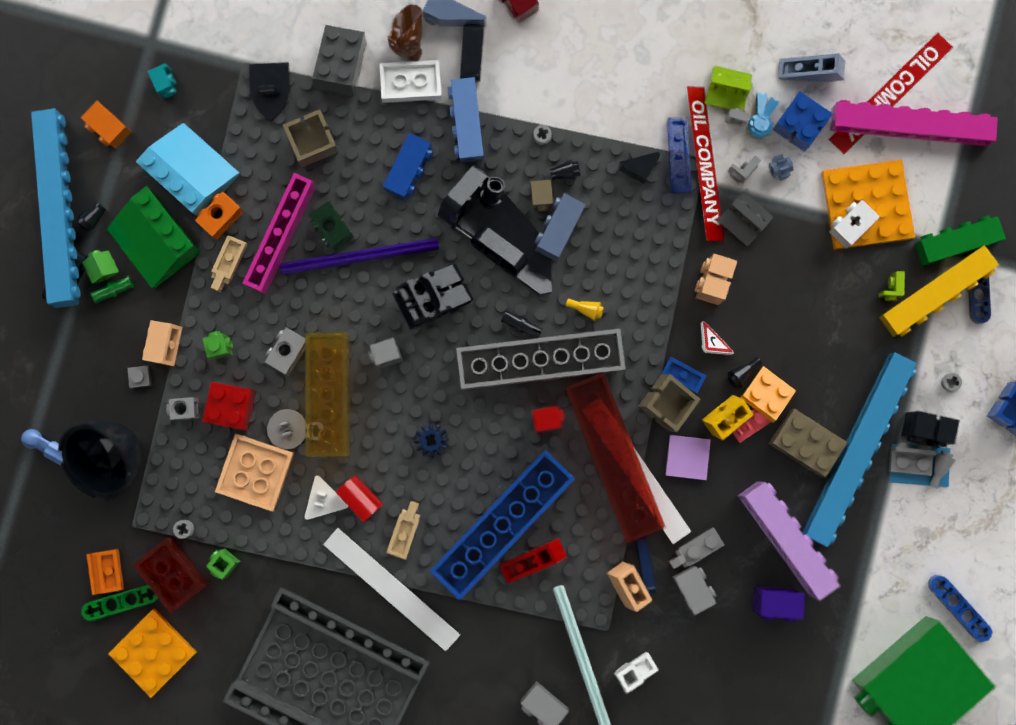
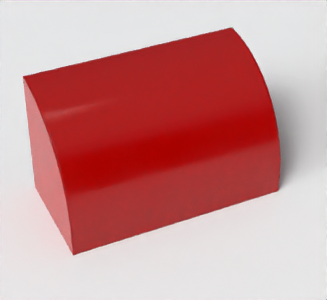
M357 475L350 478L335 492L363 522H366L384 505Z

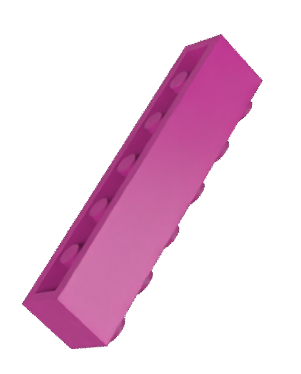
M293 173L243 281V284L262 294H267L316 188L312 180Z

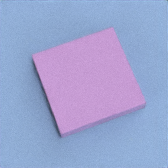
M669 435L665 475L707 480L711 440Z

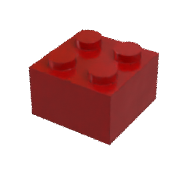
M211 382L202 422L248 430L256 391Z

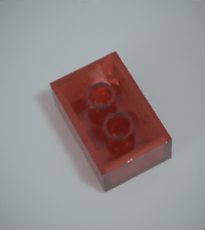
M173 537L165 538L133 564L170 614L181 609L209 586V583Z

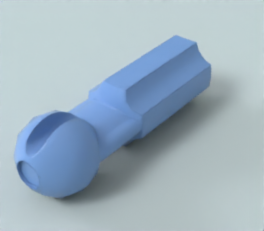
M35 429L26 430L22 434V445L29 449L36 448L44 453V457L61 465L63 459L61 451H58L59 443L56 441L50 442L42 438L41 433Z

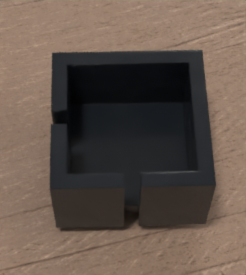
M923 411L906 412L901 436L906 437L908 442L918 444L920 442H928L927 446L947 448V445H954L956 442L960 420L940 416L938 420L936 414Z

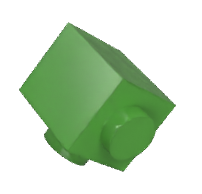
M99 250L93 251L82 262L92 284L108 281L119 272L109 250L103 252Z
M215 331L208 333V337L202 338L207 358L216 360L233 355L231 350L233 349V344L228 335Z
M226 549L216 550L209 558L210 562L206 567L211 570L210 573L214 577L223 580L230 576L241 561Z

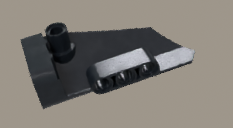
M473 165L444 198L438 212V217L470 239L472 246L538 295L552 293V259L535 251L537 244L534 242L539 232L505 193L503 180L498 177L490 178L487 173Z

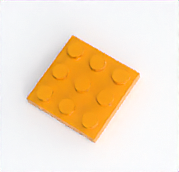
M152 609L108 654L152 698L197 651L156 609Z

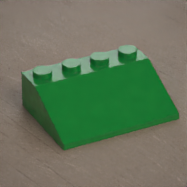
M147 186L127 202L107 228L108 232L153 290L201 253L159 197Z

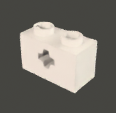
M863 200L857 204L853 202L845 210L847 214L843 218L839 216L831 224L833 228L829 233L846 249L880 217ZM852 220L855 221L854 226L850 224Z

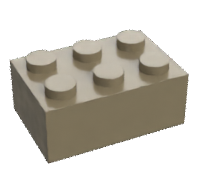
M791 409L768 444L819 477H826L847 442L796 409Z

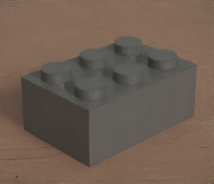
M325 25L312 77L316 90L354 97L367 44L365 32Z

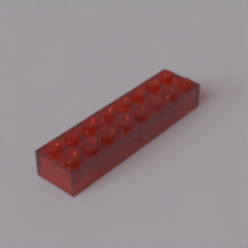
M604 372L565 387L564 390L625 542L629 543L666 528Z

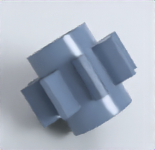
M780 154L771 159L773 163L769 164V170L773 178L779 177L781 181L791 176L790 172L794 170V167L789 157L784 158L783 154Z

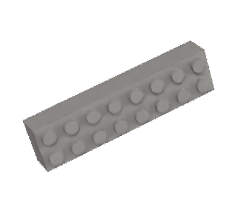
M620 329L456 348L461 390L622 372L625 370Z

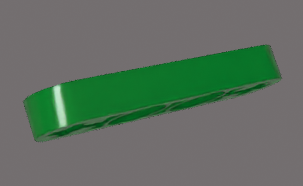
M157 584L145 585L88 602L82 607L81 613L86 620H96L156 602L161 598L162 590ZM150 588L152 591L155 590L156 594L153 595V599L151 596L142 598L141 594L149 592ZM130 593L137 597L134 605H130L127 602V596ZM110 599L115 600L117 603V608L114 611L109 610L107 607V602ZM101 606L102 610L95 612L94 616L92 613H88V610L91 609V607L96 608Z

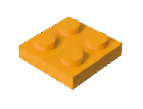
M763 366L741 398L774 423L796 390Z

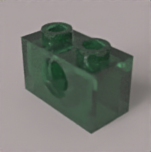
M327 201L309 214L312 218L309 221L316 232L318 230L321 231L323 234L321 240L327 248L331 246L335 251L354 238L330 201ZM328 223H335L332 231L325 230Z

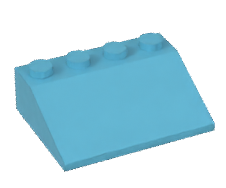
M184 123L149 146L136 161L196 216L203 208H207L211 204V199L216 194H220L222 191L225 192L240 175L234 167Z

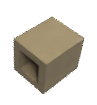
M551 180L531 181L532 208L537 209L538 212L548 211L553 206Z

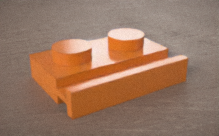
M119 549L87 554L92 595L124 590Z

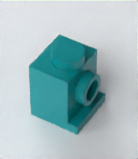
M166 63L147 71L156 92L162 98H169L176 94L177 91L174 85L177 83L172 75V70Z

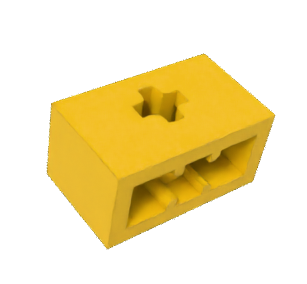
M732 395L703 418L702 421L712 436L724 440L754 414L744 399Z

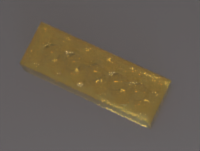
M347 332L306 333V457L350 456V334ZM313 422L321 423L324 428L319 429L318 425H313Z

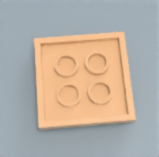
M235 434L215 492L274 512L294 453Z

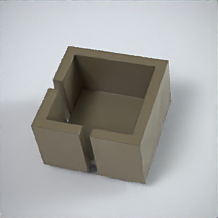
M320 109L303 116L308 124L306 127L300 118L283 124L295 156L302 167L339 152Z
M661 374L651 387L653 392H648L638 407L651 418H656L655 421L667 431L678 432L701 399L671 374Z

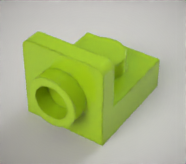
M896 271L891 274V277L888 279V288L891 291H882L879 293V298H885V301L892 302L904 296L905 271Z

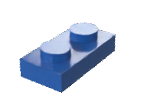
M672 357L669 358L661 373L671 374L695 394L698 393L706 378L705 374Z

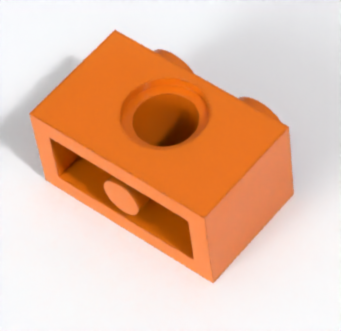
M222 191L211 199V204L207 208H203L197 214L195 221L213 238L218 240L245 211ZM222 210V216L215 219V213Z

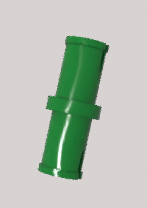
M126 276L119 281L109 282L107 286L94 292L92 291L91 296L94 302L98 304L112 296L115 298L119 293L134 288V284L131 278Z

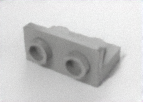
M897 443V447H890L888 472L932 476L933 455H937V451L930 450V446L918 445V449L910 448V444Z

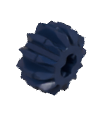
M429 423L428 431L423 425L421 429L424 433L422 434L418 431L415 433L421 437V439H415L414 443H421L416 450L420 451L424 448L422 456L425 457L428 451H430V458H434L435 450L439 456L442 455L440 447L447 450L448 447L443 445L442 442H448L449 438L441 437L447 433L446 430L438 433L441 428L440 425H437L435 430H433V424ZM431 435H435L434 439L437 441V443L435 445L432 444V446H429V442L426 440L427 437H432Z

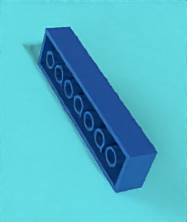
M544 450L441 558L430 572L456 598L461 600L575 478Z

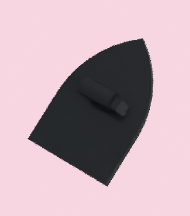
M289 62L249 64L252 100L258 111L271 122L281 113L289 97Z

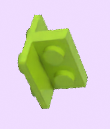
M714 66L705 104L727 110H734L735 108L744 110L747 96L752 89V74Z

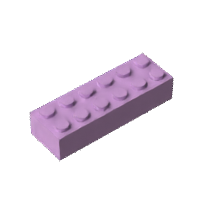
M766 482L754 483L737 496L808 595L820 601L840 586L836 581L838 580L837 575L832 569H827L824 564L826 560L822 554L814 551L812 540L808 535H803L799 530L801 525L794 517L791 518L787 513L789 509L782 500L778 501L774 495L776 491L770 483L766 484Z

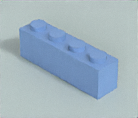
M475 77L451 80V87H448L449 99H453L454 105L450 106L451 119L455 118L456 126H452L453 138H457L458 145H454L455 157H459L460 163L484 161Z

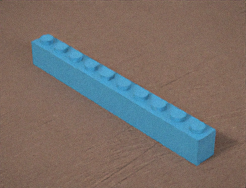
M55 108L31 112L46 300L47 304L53 308L79 305L78 298L81 296L80 289L77 286L79 272L74 260L77 259V251L73 243L76 236L72 228L74 214L70 208L72 194L68 185L71 178L67 171L69 157L65 150V145H67V137L64 134L66 121L64 116Z
M895 352L888 354L846 441L847 444L840 453L803 529V535H808L811 540L822 546L828 547L829 544L832 545L837 537L835 532L846 518L844 513L847 507L850 508L855 499L853 495L856 489H859L864 479L862 476L872 465L871 457L881 446L880 439L883 434L887 433L890 427L888 422L891 416H894L898 411L899 406L897 404L899 399L905 396L908 389L906 385L915 376L916 369L914 368L917 363Z

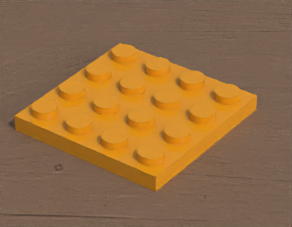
M902 160L829 169L821 172L830 229L833 228L831 224L839 216L843 218L847 214L845 210L853 202L857 204L863 200L880 216L848 248L915 238ZM852 220L850 224L854 226L855 221ZM832 236L834 250L844 249L845 247Z

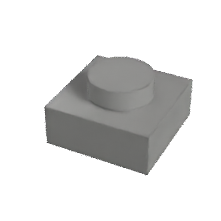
M730 109L725 122L745 127L750 114L745 113L742 109Z
M150 366L127 368L129 388L152 386Z

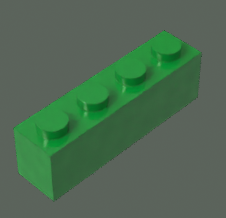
M990 215L977 219L978 223L971 224L969 221L958 225L959 228L952 230L951 227L943 229L936 236H933L932 233L921 236V240L915 243L922 266L977 250L984 245L989 246L1005 240L1006 237L999 217L990 218Z

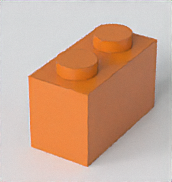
M98 101L81 117L86 122L84 127L92 134L97 132L100 135L98 139L106 147L111 145L116 149L132 133Z

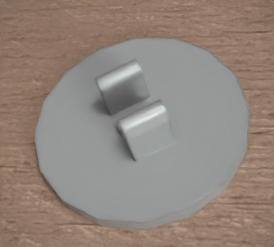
M280 410L269 419L267 425L268 437L271 443L278 448L293 449L301 445L305 440L307 422L295 410Z

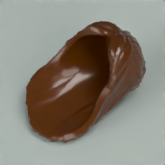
M409 4L396 15L392 22V31L387 36L389 47L396 55L409 58L414 62L419 61L422 55L420 41L422 36L423 10L417 5Z

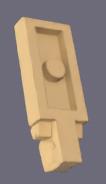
M229 235L227 236L211 271L213 272L211 277L214 278L211 285L213 290L221 293L225 283L229 285L248 245L246 242Z
M411 501L408 510L403 509L402 513L399 514L386 552L387 554L404 560L407 559L420 521V515L416 514L419 503Z

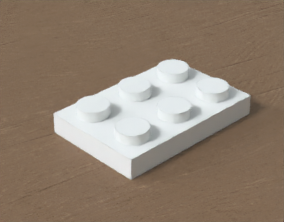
M439 60L379 63L382 103L442 99Z

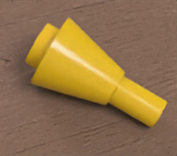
M568 299L566 302L567 307L578 310L595 322L597 318L601 319L604 307H601V302H578Z

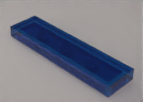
M667 118L671 194H691L692 180L688 118Z

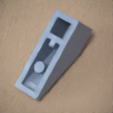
M428 0L423 8L425 21L434 26L437 24L441 27H464V25L485 27L487 24L485 15L454 0Z
M839 53L780 59L779 79L815 82L844 81L845 60Z

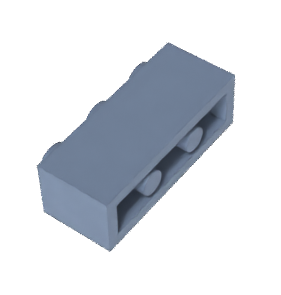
M565 193L561 199L557 197L552 206L555 209L553 215H548L543 224L546 227L544 233L539 232L534 242L537 244L535 251L557 261L586 204Z

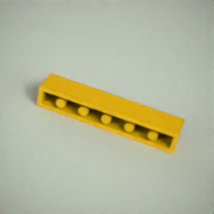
M984 245L879 318L893 337L898 334L902 337L911 331V325L914 323L920 325L928 319L927 314L932 311L936 314L945 308L943 303L948 300L953 302L961 297L962 294L960 292L967 288L969 291L979 284L977 282L978 279L981 277L987 279L996 273L994 268L999 266V263Z

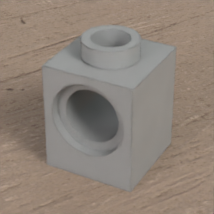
M199 398L169 399L166 411L167 415L170 416V420L199 419ZM185 404L186 412L181 415L179 413V406Z

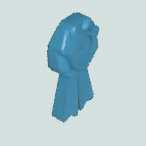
M760 92L756 95L757 115L752 116L747 125L750 134L759 139L770 134L773 124L769 116L779 104V101H775L771 97L766 105L767 93L761 94Z

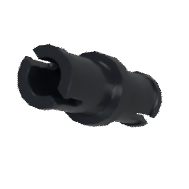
M508 310L501 320L502 323L517 329V332H523L535 339L539 338L543 328L528 322L527 318L523 317L522 319Z

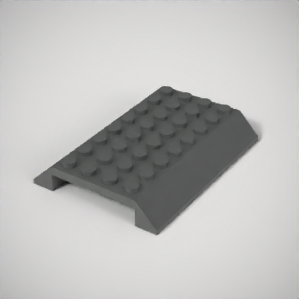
M280 587L271 605L273 608L237 679L232 683L223 702L268 725H399L429 661Z

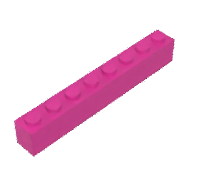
M848 100L836 102L832 107L833 115L831 116L830 131L989 146L996 141L998 117H990V114L970 115V112H959L957 114L951 113L949 110L931 111L929 108H919L916 110L911 109L909 106L895 108L889 104L874 106L869 102L854 104Z

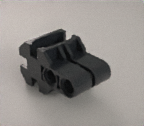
M456 264L435 272H427L415 280L410 279L396 288L397 291L392 293L410 330L417 329L429 321L433 322L447 313L474 301L466 284L454 287L464 281ZM423 306L427 307L429 312L425 311Z

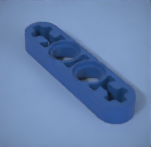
M932 576L928 581L929 589L966 631L978 641L985 642L990 640L992 637L991 627L952 583L944 576ZM936 580L943 581L941 586L949 591L944 592L942 589L935 588L937 586ZM955 594L958 598V603L955 606H951L948 603V598ZM966 610L972 613V619L968 622L962 619V614ZM976 624L978 627L983 628L984 636L978 635L979 630L972 625Z

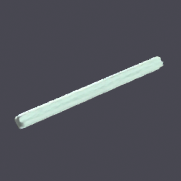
M563 585L556 586L553 591L599 725H611Z

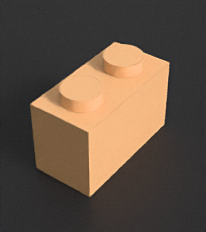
M151 320L142 360L174 366L183 327Z
M621 562L607 572L626 608L637 612L652 601L634 566Z

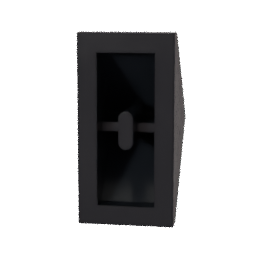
M660 152L620 161L619 170L644 184L657 163Z

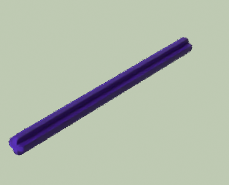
M437 238L286 262L280 264L281 273L285 275L438 250L439 241Z

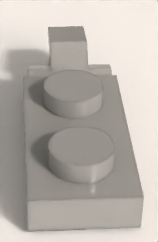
M712 527L680 546L675 551L677 556L668 562L673 569L682 564L686 568L723 547L724 543L715 528Z

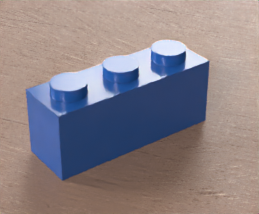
M411 133L408 134L383 184L384 191L405 201L408 196L412 197L416 189L414 184L417 178L421 179L425 170L423 166L426 161H430L434 152L430 142Z

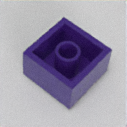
M754 587L753 612L767 621H776V617H779L786 622H797V619L804 618L805 594L795 589Z

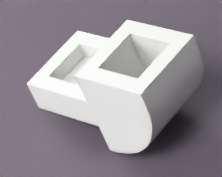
M645 652L631 662L622 665L614 674L625 693H628L642 684L646 678L657 672L658 668L649 653Z

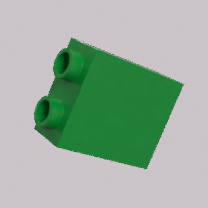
M927 616L852 679L860 689V692L853 697L855 701L871 718L879 712L888 722V725H954L996 688L940 621Z

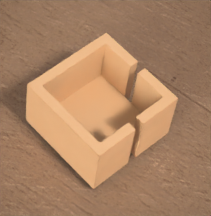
M717 254L707 258L703 262L700 273H703V276L697 281L695 286L696 298L716 305H720L725 301L731 283L727 281V278L732 279L737 261Z

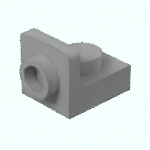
M754 156L752 160L747 159L740 168L732 164L728 170L730 177L737 182L744 183L761 160Z

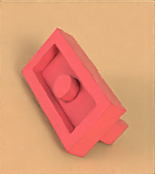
M752 409L751 411L754 415L733 431L732 434L738 443H741L771 421L755 409Z

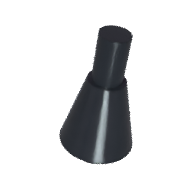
M756 357L749 364L729 371V383L734 387L741 388L753 370L762 364L761 360Z

